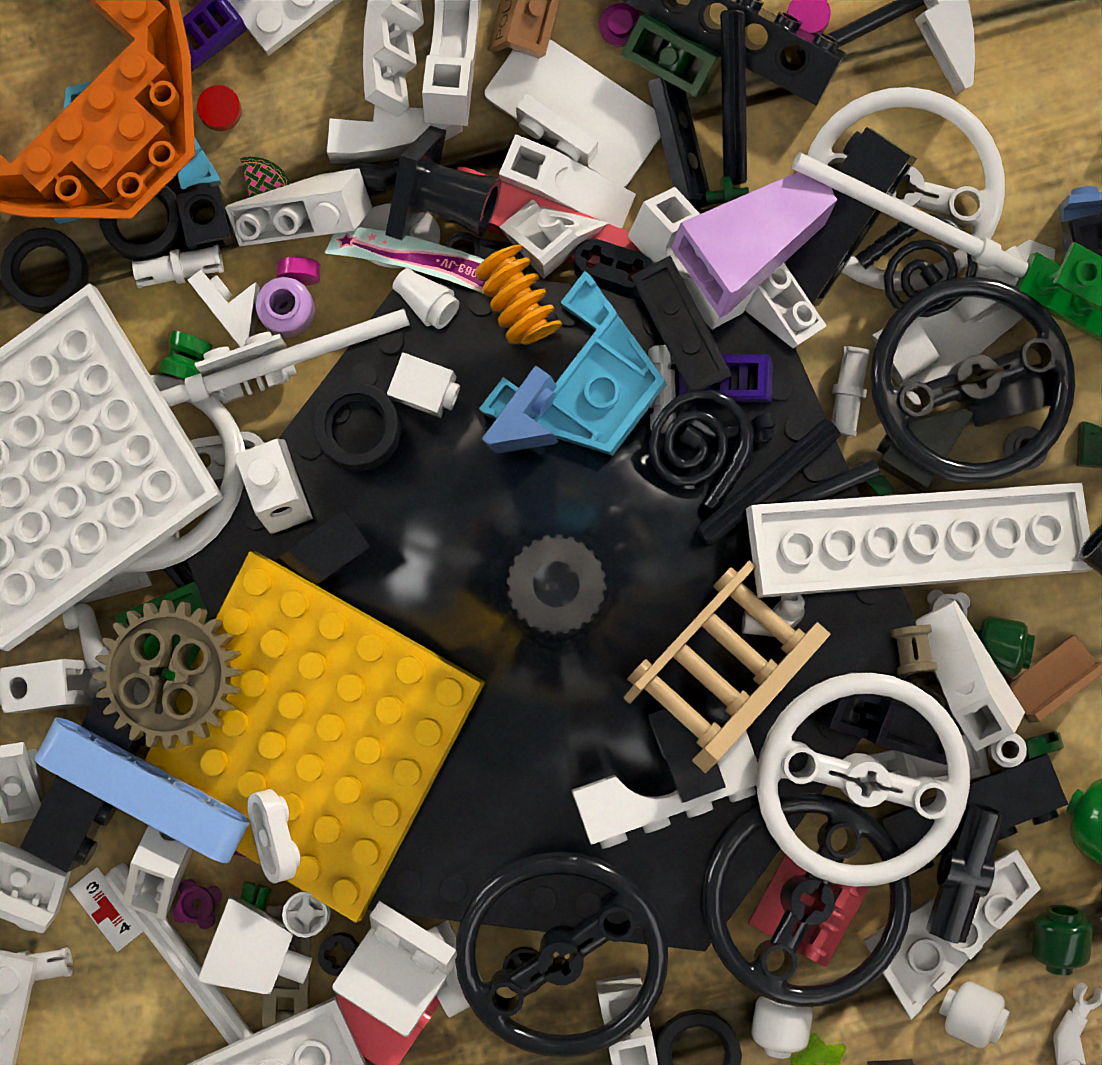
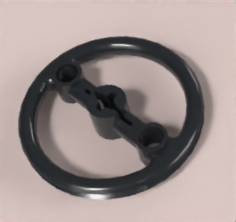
M957 277L938 282L919 291L903 303L888 320L879 336L873 354L871 368L872 397L877 415L885 432L896 447L913 463L934 475L948 480L966 483L991 482L1012 476L1029 468L1056 443L1068 422L1074 402L1076 385L1074 363L1068 342L1060 326L1048 310L1033 297L1020 291L1015 286L995 279ZM963 297L990 299L1006 305L1019 313L1037 332L1036 338L1023 343L1012 352L993 359L981 354L972 355L954 365L947 375L926 383L911 382L902 387H895L892 384L893 359L906 329L919 315L943 301ZM1028 348L1034 349L1040 355L1041 363L1039 368L1029 364L1026 357ZM1004 368V371L994 373L980 380L978 384L970 385L967 383L946 392L942 391L946 387L948 388L967 379L969 375L981 376L993 370ZM1045 372H1051L1053 375L1052 403L1043 425L1029 443L1005 458L982 463L956 461L928 448L908 427L911 421L926 415L931 409L956 400L966 405L977 403L994 394L1000 384L1021 376L1031 378ZM907 391L918 395L921 402L918 412L911 411L905 405L904 396Z
M795 793L779 797L785 816L809 813L822 814L827 817V822L819 828L817 834L819 848L816 853L822 857L843 863L844 859L854 856L859 851L861 838L863 837L873 845L882 862L901 855V851L890 833L873 816L859 806L837 797L818 793ZM757 805L741 816L726 831L716 846L706 870L703 885V915L706 931L715 952L724 966L739 982L758 995L777 1003L796 1007H819L838 1003L858 994L877 980L889 967L900 950L908 929L911 914L909 875L889 883L890 908L886 926L872 953L857 968L829 983L815 986L789 984L787 979L796 971L798 964L795 953L810 925L821 924L831 916L835 907V896L830 888L832 882L818 878L806 871L805 875H795L788 879L780 893V901L785 913L771 939L759 944L755 950L752 962H748L734 944L726 924L724 888L727 874L735 856L743 844L755 832L766 825L760 806ZM843 827L847 833V842L842 849L835 851L831 846V836L835 830ZM804 892L815 899L811 907L800 901L801 895ZM776 949H782L784 953L782 966L775 971H769L766 963L769 954Z
M552 852L536 854L515 861L499 870L483 883L471 898L462 916L456 938L455 949L457 957L455 964L457 977L464 997L475 1015L490 1031L505 1042L524 1051L543 1056H583L607 1049L624 1040L639 1028L653 1011L662 993L667 976L668 946L666 931L660 914L649 895L633 878L619 868L601 859L579 853ZM562 874L591 879L615 892V895L606 897L601 903L597 915L576 929L568 926H556L549 929L542 937L539 954L517 969L499 970L492 976L489 982L484 983L480 980L475 958L479 928L489 909L511 888L540 876ZM612 912H621L628 916L629 919L622 924H613L606 919V916ZM636 928H641L644 931L648 948V964L643 984L632 1003L614 1020L584 1033L559 1035L532 1030L509 1017L516 1014L522 1008L524 998L545 983L568 985L575 982L582 973L584 957L609 940L621 942L628 939ZM555 952H558L559 955H557L556 957H554V956H553L554 953H555ZM569 953L570 957L566 959L564 956ZM501 987H509L515 990L517 995L512 998H504L496 990Z

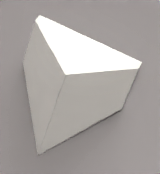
M532 199L499 228L513 245H523L519 252L524 257H530L531 265L544 279L573 255L580 243L593 238L609 222L539 206Z

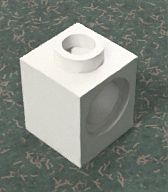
M402 352L387 395L393 401L441 418L445 408L452 410L460 390V385L454 383L456 375L453 370Z

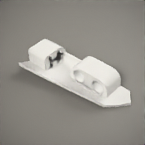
M1028 240L1018 247L1014 246L1005 251L1026 262L1029 255L1036 252L1052 261L1055 259L1054 248L1032 240ZM982 265L978 267L975 276L999 280L1015 286L1019 279L995 266L987 268ZM964 297L946 312L928 318L917 317L906 329L898 344L893 359L892 377L899 387L911 382L926 383L943 377L957 363L972 355L982 353L1023 317L1006 305L990 299ZM883 329L871 335L874 348H876ZM911 391L905 393L913 405L921 404L917 394Z

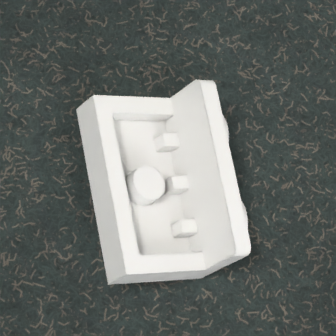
M0 842V918L15 923L24 930L44 933L60 911L71 871L65 873L29 852Z

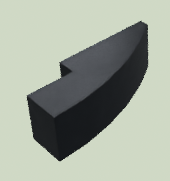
M827 676V677H826V680H828V679H830V678H833V677ZM854 694L841 697L821 706L812 714L811 718L830 729L867 739L878 746L947 765L944 748L931 724L917 710L889 696ZM952 719L960 731V725L956 720Z

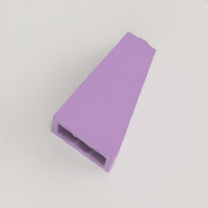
M796 172L681 222L671 249L718 316L723 317L732 311L826 224L837 198L831 187L800 172Z

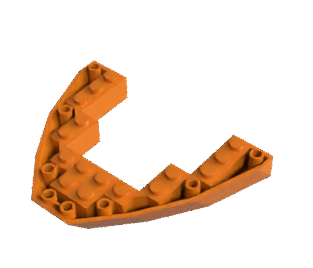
M87 0L131 44L11 163L0 154V213L33 218L133 219L195 157L191 54L179 0Z

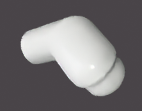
M801 595L781 596V601L772 610L790 627L794 628L804 616L805 601ZM744 611L742 633L774 637L747 611Z

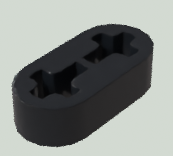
M589 239L580 243L575 249L573 269L578 278H580L584 271L590 274L599 288L626 297L639 298L640 295L634 283L628 280L629 274L634 269L643 270L654 263L642 253L603 240ZM592 255L599 256L600 263H597L594 268L586 266L587 260H590Z

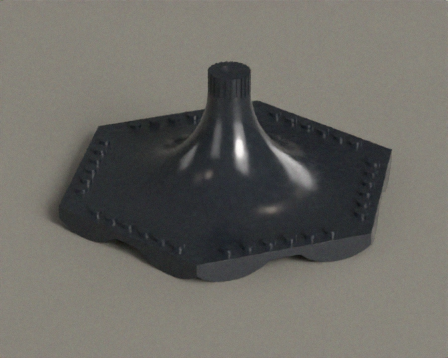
M414 271L454 291V297L460 303L456 314L441 329H437L433 325L426 326L399 293L395 290L390 292L370 320L405 309L410 325L350 345L278 438L286 441L313 519L270 534L256 516L244 484L238 505L228 523L207 546L186 559L211 620L216 619L249 551H257L275 561L344 510L348 511L372 549L336 572V576L319 587L485 681L367 910L373 911L380 901L402 915L461 922L471 898L483 883L504 867L536 854L552 852L579 853L601 859L619 868L640 885L649 895L660 914L666 931L668 947L705 952L711 944L703 915V885L706 870L716 846L726 831L741 816L759 805L757 785L754 786L756 794L736 802H730L729 796H725L712 801L714 809L690 818L687 817L686 811L668 817L671 823L669 826L649 833L644 832L643 826L625 832L628 840L602 849L600 842L592 845L589 842L571 790L615 775L629 790L644 796H662L676 790L666 760L662 757L648 718V714L665 709V707L645 689L630 704L623 697L633 686L627 679L645 659L653 665L717 596L719 592L713 586L726 571L732 567L735 571L739 572L749 560L753 563L747 517L713 546H708L696 531L697 527L715 512L704 505L703 501L708 493L710 494V490L716 484L715 482L723 473L730 459L732 460L731 455L738 442L728 444V454L722 467L710 479L695 486L674 485L665 481L651 465L648 443L651 434L650 414H653L654 409L650 407L613 456L557 439L558 443L499 454L495 453L484 443L482 438L496 419L487 417L479 408L500 380L504 377L519 388L536 365L549 374L556 383L594 334L595 330L564 309L560 303L574 284L537 280L530 286L531 290L545 289L547 292L538 302V305L553 304L554 311L545 318L546 321L560 320L562 326L554 333L531 344H511L506 339V333L510 328L500 327L498 318L501 313L492 311L490 306L493 297H488L483 293L445 279ZM599 288L647 356L651 347L665 345L641 297H626ZM745 310L739 316L714 329H711L708 325L707 327L721 354H768L773 359L772 402L736 403L747 413L750 421L760 414L774 413L776 425L773 428L774 436L770 442L759 444L753 440V453L748 468L745 467L744 472L736 481L737 483L727 495L726 500L723 501L722 506L823 419H827L796 348L789 346ZM402 352L454 371L456 375L454 383L460 385V390L452 410L445 408L441 418L391 400L400 415L402 433L398 448L388 461L375 469L357 472L341 468L324 454L315 439L313 421L317 406L326 394L342 384L360 382L373 385L387 395ZM672 364L671 370L675 371V392L677 397L679 390V371L676 365ZM732 367L731 390H738L739 367ZM750 367L749 390H757V368ZM720 383L714 385L713 389L720 390ZM362 401L350 402L341 407L334 416L331 426L333 438L346 451L353 453L366 452L375 447L382 438L384 431L383 417L379 410L370 403ZM693 401L699 406L700 411L711 413L721 422L735 420L728 409L714 401ZM678 429L674 437V450L679 457L692 459L697 455L699 449L697 447L692 449L679 441L678 438L681 431ZM665 433L660 434L658 449L661 462L668 471L678 476H694L707 469L714 461L718 451V446L708 444L709 452L705 460L697 468L681 469L670 463L663 450ZM837 441L832 443L762 504L774 503L849 470ZM854 486L825 500L862 497L857 486ZM282 507L273 511V513L282 512L288 509L289 507ZM753 569L742 583L757 596ZM901 587L800 594L805 601V613L802 620L793 629L796 631L799 628L806 634L818 622L831 635L746 729L757 762H759L760 752L767 734L780 713L803 692L825 681L827 676L837 677L850 673H877L894 676L905 681L908 675H897L896 668L900 666L897 640L891 637V630L916 626L917 624ZM729 596L714 613L767 662L772 659L778 664L787 655L781 649L783 644L775 637L742 633V618L746 610ZM781 596L762 597L760 599L772 609L781 601ZM702 626L687 641L686 645L739 693L744 690L750 696L759 686L753 680L756 675ZM912 641L914 659L917 660L914 641ZM672 658L657 674L685 701L691 699L696 711L711 725L716 722L722 727L731 717L725 711L727 706L676 659ZM812 714L797 727L792 735L793 741H800L806 744L814 752L842 760L852 753L862 739L830 729L811 718ZM799 752L791 757L788 765L790 772H798L805 768L808 762L806 752ZM783 778L778 782L779 797L795 793L821 794L827 787V784L815 781L797 784ZM807 813L785 816L793 832ZM766 825L755 832L743 844L729 869L724 888L726 923L781 849ZM555 874L540 876L524 881L508 890L489 909L482 924L547 932L556 926H568L576 929L597 915L601 903L606 897L615 895V892L596 881L576 875ZM612 912L606 916V919L613 924H622L629 919L628 916L621 912ZM641 928L634 929L633 934L628 939L622 941L647 945L644 931Z

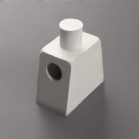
M274 439L235 454V459L253 510L270 534L313 519L284 439ZM282 507H289L288 509L282 512L273 513V511Z
M69 659L0 668V706H2L4 713H33L90 706L95 699L89 698L88 694L89 682L92 678L90 668H86L85 660Z
M148 825L130 863L122 906L165 921L193 849Z
M230 894L197 981L261 994H271L278 975L303 984L312 958L288 949L293 934L289 932L284 923L238 896Z

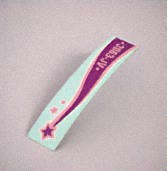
M357 227L355 231L334 233L324 253L362 258L410 268L411 270L445 279L484 294L482 287L486 281L477 280L475 270L484 259L419 238L405 236L401 241L386 236V231Z

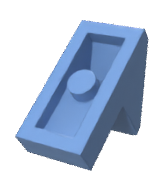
M535 365L483 436L482 440L492 451L499 454L558 443V440L551 431L533 420L536 414L543 415L555 399L556 393L553 391L557 386L549 374Z

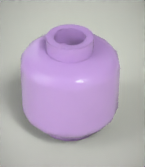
M289 277L272 279L262 287L257 295L255 304L257 316L265 328L274 335L280 334L283 338L299 336L309 328L314 320V300L306 286L296 279Z

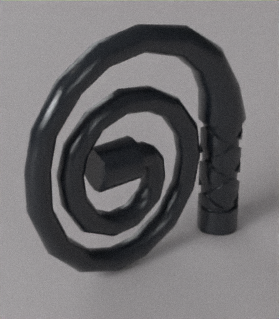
M929 213V215L966 232L950 218ZM899 221L884 236H880L872 245L866 247V250H862L857 254L855 258L866 270L874 262L881 259L880 257L890 252L893 247L904 241L906 237L910 238L920 230ZM929 239L915 240L900 247L891 257L883 279L885 295L895 309L898 310L904 302L900 300L894 291L893 276L898 263L913 251L929 249L937 252L945 259L948 267L946 280L957 278L958 266L954 254L944 244ZM968 253V267L965 277H975L978 263L972 261V255ZM915 259L901 272V288L908 298L913 297L919 292L914 290L910 284V276L916 269L922 271L919 275L928 286L936 284L944 277L933 263L930 265L923 259ZM963 298L944 301L927 309L918 317L928 318L946 312Z
M714 389L691 390L671 400L662 409L653 423L648 443L651 465L663 480L674 485L695 486L710 479L722 467L728 454V436L722 423L711 413L699 410L680 413L670 422L664 434L663 450L670 463L681 469L697 468L705 460L709 452L708 444L702 438L703 434L687 425L681 432L678 440L692 449L697 447L699 451L692 459H683L676 454L674 450V437L684 423L692 420L706 422L713 428L718 437V451L714 461L707 469L694 476H678L668 471L661 462L658 449L661 429L670 415L683 404L695 400H712L725 406L737 422L739 438L737 447L731 455L732 460L730 459L723 473L715 482L716 484L710 490V494L708 493L703 501L704 505L716 512L728 497L727 495L737 483L736 481L741 477L745 467L748 468L753 453L754 431L747 413L732 397Z

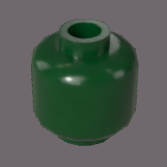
M989 616L983 620L980 629L973 628L1002 676L1016 677L1020 674L1022 668L1029 670L1035 635L1028 634V627L1025 623Z
M1067 905L1047 907V912L1039 914L1034 921L1033 957L1038 962L1046 965V970L1052 974L1071 975L1073 969L1083 967L1090 961L1093 934L1092 923L1083 916V911L1076 907Z

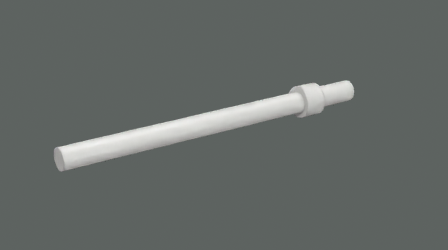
M801 152L793 160L792 169L972 255V261L987 268L995 266L1018 278H1022L1028 269V262L1001 250V245L989 238L982 237L978 239Z
M401 309L207 376L199 373L187 377L184 384L160 391L169 407L189 400L197 403L211 398L212 392L409 326V319L405 309Z

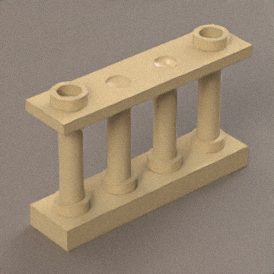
M750 560L739 572L735 571L732 567L726 571L713 586L719 592L717 596L653 665L645 659L627 679L633 686L623 697L630 704L645 689L698 738L696 743L702 748L692 762L704 773L710 770L831 635L818 622L806 634L799 628L795 631L760 598H757L742 583L756 567ZM729 596L783 644L781 649L787 655L778 664L772 659L767 662L714 613ZM701 626L756 675L753 680L759 686L750 696L744 690L739 693L686 645L687 641ZM672 658L676 659L727 706L725 711L731 717L722 727L716 722L711 725L657 676Z

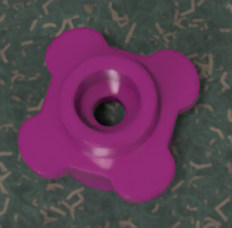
M192 879L183 881L179 886L181 895L178 898L177 906L172 910L173 918L179 923L185 921L197 923L201 929L212 927L216 921L213 915L216 903L222 899L221 890L217 886H210L208 888L199 886ZM195 900L201 902V907L198 909L193 906Z

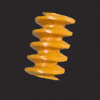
M513 245L487 257L477 267L475 275L477 280L486 281L482 287L483 292L486 296L493 297L490 302L492 311L501 313L498 318L500 327L510 328L506 333L508 343L527 345L554 333L562 326L560 320L546 321L545 318L554 311L553 304L538 305V302L547 292L545 289L531 290L530 286L539 279L537 273L523 274L522 271L531 264L530 257L516 259L515 255L523 248V245Z

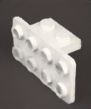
M551 39L549 40L546 55L539 59L513 49L485 89L486 100L518 121L520 128L528 135L538 140L543 138L555 146L554 149L624 188L629 185L661 139L654 108Z

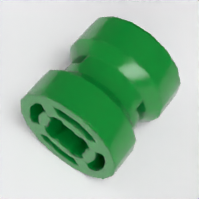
M171 331L167 341L169 351L167 357L161 359L157 373L182 380L199 374L200 372L194 363L205 360L203 355L211 351L212 344L186 333Z

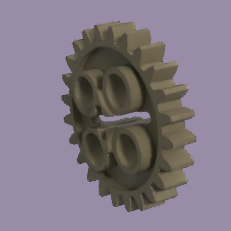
M162 600L160 611L158 612L154 604L145 603L143 606L144 617L136 611H128L129 626L116 622L113 624L114 630L119 635L118 638L102 639V642L110 649L109 655H97L95 658L98 662L106 665V671L93 675V678L96 680L106 681V688L96 693V697L110 698L111 703L104 709L103 713L104 715L117 713L120 715L114 726L117 730L125 729L131 725L130 740H139L146 733V746L156 747L162 737L164 748L169 749L175 748L178 736L183 746L193 745V731L200 738H208L210 733L207 723L216 727L223 726L224 722L218 712L220 710L234 711L235 707L226 698L228 694L241 693L242 689L231 684V677L242 675L243 670L232 668L230 661L236 659L241 654L240 651H227L225 648L233 639L232 634H216L222 624L220 619H212L205 624L207 617L206 609L198 608L191 615L190 603L180 602L175 611L172 601ZM151 635H155L160 642V651L153 659H150L144 650L145 642ZM175 635H179L180 642L175 647L173 639ZM198 645L203 651L204 659L201 666L194 670L188 664L187 654L193 646ZM163 668H169L170 671L175 672L174 681H168L166 677L162 676ZM141 679L145 680L149 686V696L142 704L134 696V687ZM184 689L188 690L193 698L192 708L187 714L181 713L176 704L178 694ZM162 701L163 712L158 714L157 705Z

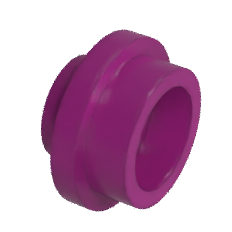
M623 3L607 7L599 19L600 35L612 46L625 47L640 17L639 13L632 6Z

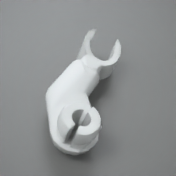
M78 603L76 606L73 605L63 612V621L66 629L72 630L79 627L86 668H90L92 674L88 694L89 698H95L99 689L106 687V681L93 678L94 674L104 670L92 659L100 652L104 645L94 610L86 603Z
M1083 982L1074 986L1073 997L1076 1003L1072 1010H1067L1053 1035L1057 1065H1086L1080 1035L1088 1023L1086 1017L1090 1010L1097 1008L1102 1003V989L1099 986L1095 988L1093 997L1087 1001H1083V995L1088 986Z

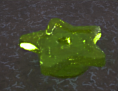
M811 1033L806 1052L793 1057L790 1063L791 1065H817V1060L821 1058L825 1062L824 1065H840V1060L846 1051V1045H826L815 1033Z

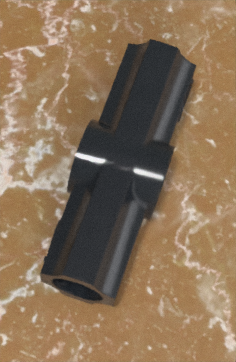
M967 802L952 847H947L944 850L937 869V884L939 888L926 926L929 934L956 944L966 943L980 897L984 898L987 896L993 883L995 862L992 858L1006 818V814L985 804Z

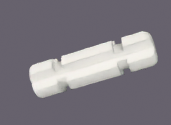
M665 345L653 346L648 351L649 359L667 384L650 406V408L654 409L653 414H650L651 430L662 409L676 397L675 371L671 370V365L675 363ZM676 412L670 415L661 429V433L666 432L670 422L676 418Z

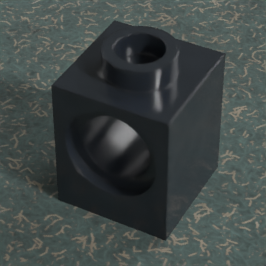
M198 183L187 187L186 193L176 195L186 245L190 251L213 247V245H219L220 249L235 245L231 223L225 209L227 206L225 196L218 185L212 187L210 183ZM207 207L215 209V216L210 223L205 225L195 223V215L199 210Z

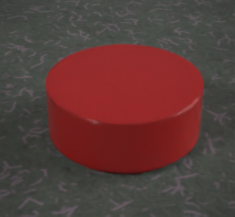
M223 85L211 86L201 93L197 101L199 117L212 130H229L238 123L241 117V103L236 93L229 87Z

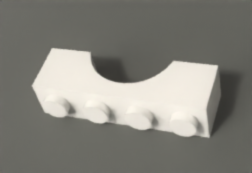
M435 0L430 55L426 57L422 90L424 123L468 126L481 0Z
M747 731L739 737L717 762L726 787L684 803L680 802L676 790L662 796L637 794L629 790L615 775L572 789L571 792L591 845L600 842L602 849L628 840L625 832L643 826L645 833L653 832L669 826L671 823L668 817L686 811L687 817L690 818L713 810L712 801L725 796H729L730 802H736L755 795L756 790L754 786L757 785L758 762Z

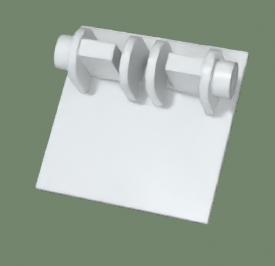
M263 332L246 339V346L231 351L229 347H220L208 351L203 355L205 360L194 364L200 373L207 376L288 348L280 334L272 336L271 332ZM292 365L265 374L268 387L271 388L285 382H290L289 377L296 375L297 372L295 366ZM262 376L256 377L260 390H266ZM250 381L243 382L248 395H252L253 391ZM240 383L211 393L219 401H222L223 404L245 397Z

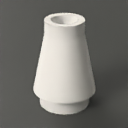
M410 268L401 271L394 280L393 290L402 296L426 326L433 325L437 329L443 328L451 321L459 308L460 303L454 297L453 290L415 273Z

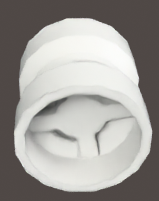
M300 891L290 897L284 905L282 913L283 922L289 932L298 937L314 936L326 927L330 920L331 908L312 897L310 892Z

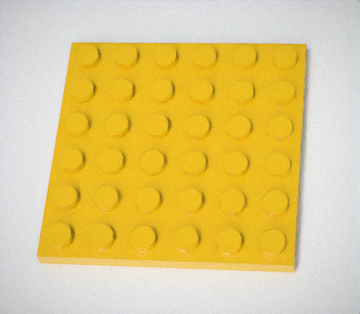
M249 551L216 619L222 621L216 634L228 633L233 635V639L225 646L226 650L240 651L241 654L236 659L230 661L232 668L243 670L242 675L231 677V684L242 689L241 693L228 694L226 698L235 709L234 711L220 710L218 712L224 722L223 726L216 727L207 723L210 737L200 738L193 731V745L183 746L177 736L175 748L165 749L161 737L157 746L150 748L145 761L237 810L248 819L247 804L251 794L272 789L278 796H282L289 810L287 826L290 837L298 847L300 854V865L296 867L295 876L285 881L304 892H310L315 899L357 923L365 915L485 681L259 552ZM200 649L191 667L194 670L199 668L203 662L204 654L202 649ZM185 689L178 694L176 701L178 709L183 714H187L193 705L192 695ZM249 823L236 851L261 865L251 823Z

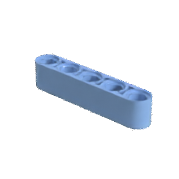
M56 717L34 758L40 766L195 851L221 863L230 862L250 823V820L237 810L84 727L63 718Z

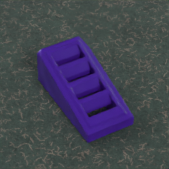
M202 0L183 17L186 35L191 32L201 45L194 51L188 43L191 54V72L247 31L243 19L228 0ZM217 12L227 22L223 27H220L212 17ZM204 22L214 34L209 39L206 38L198 27Z
M721 354L731 373L732 367H739L738 390H731L730 377L720 382V390L716 391L732 397L735 402H772L773 359L768 354ZM750 367L757 368V390H749ZM680 373L678 396L689 392ZM695 400V401H712V400Z

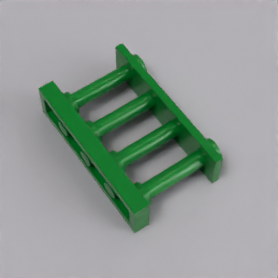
M1076 242L1071 243L1061 265L1038 252L1030 254L1027 260L1028 269L1025 275L1018 279L1015 287L1037 300L1052 316L1102 343V257Z

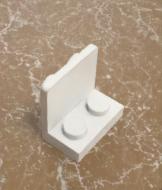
M379 901L369 916L371 929L334 982L332 988L335 993L403 1037H408L456 965L457 951Z

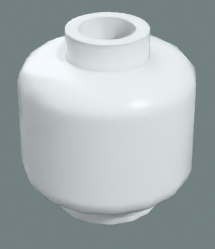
M967 981L960 986L958 992L952 989L948 990L939 1014L946 1016L945 1031L949 1036L975 1048L982 1049L990 1042L998 1043L1010 1011L1004 1009L1005 1000L1002 995L977 983Z
M760 996L755 1004L751 1036L757 1044L764 1048V1052L767 1055L781 1059L789 1058L791 1053L803 1050L808 1044L813 1009L812 1007H796L781 1004Z

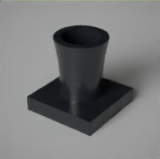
M430 125L400 155L385 235L402 241L425 214L429 212L456 223L482 237L492 221L498 204L501 178L473 174L440 165L447 130Z

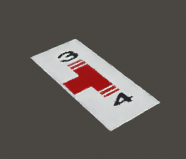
M98 867L69 888L117 952L143 932L127 908L122 906L123 903L106 882L105 876Z

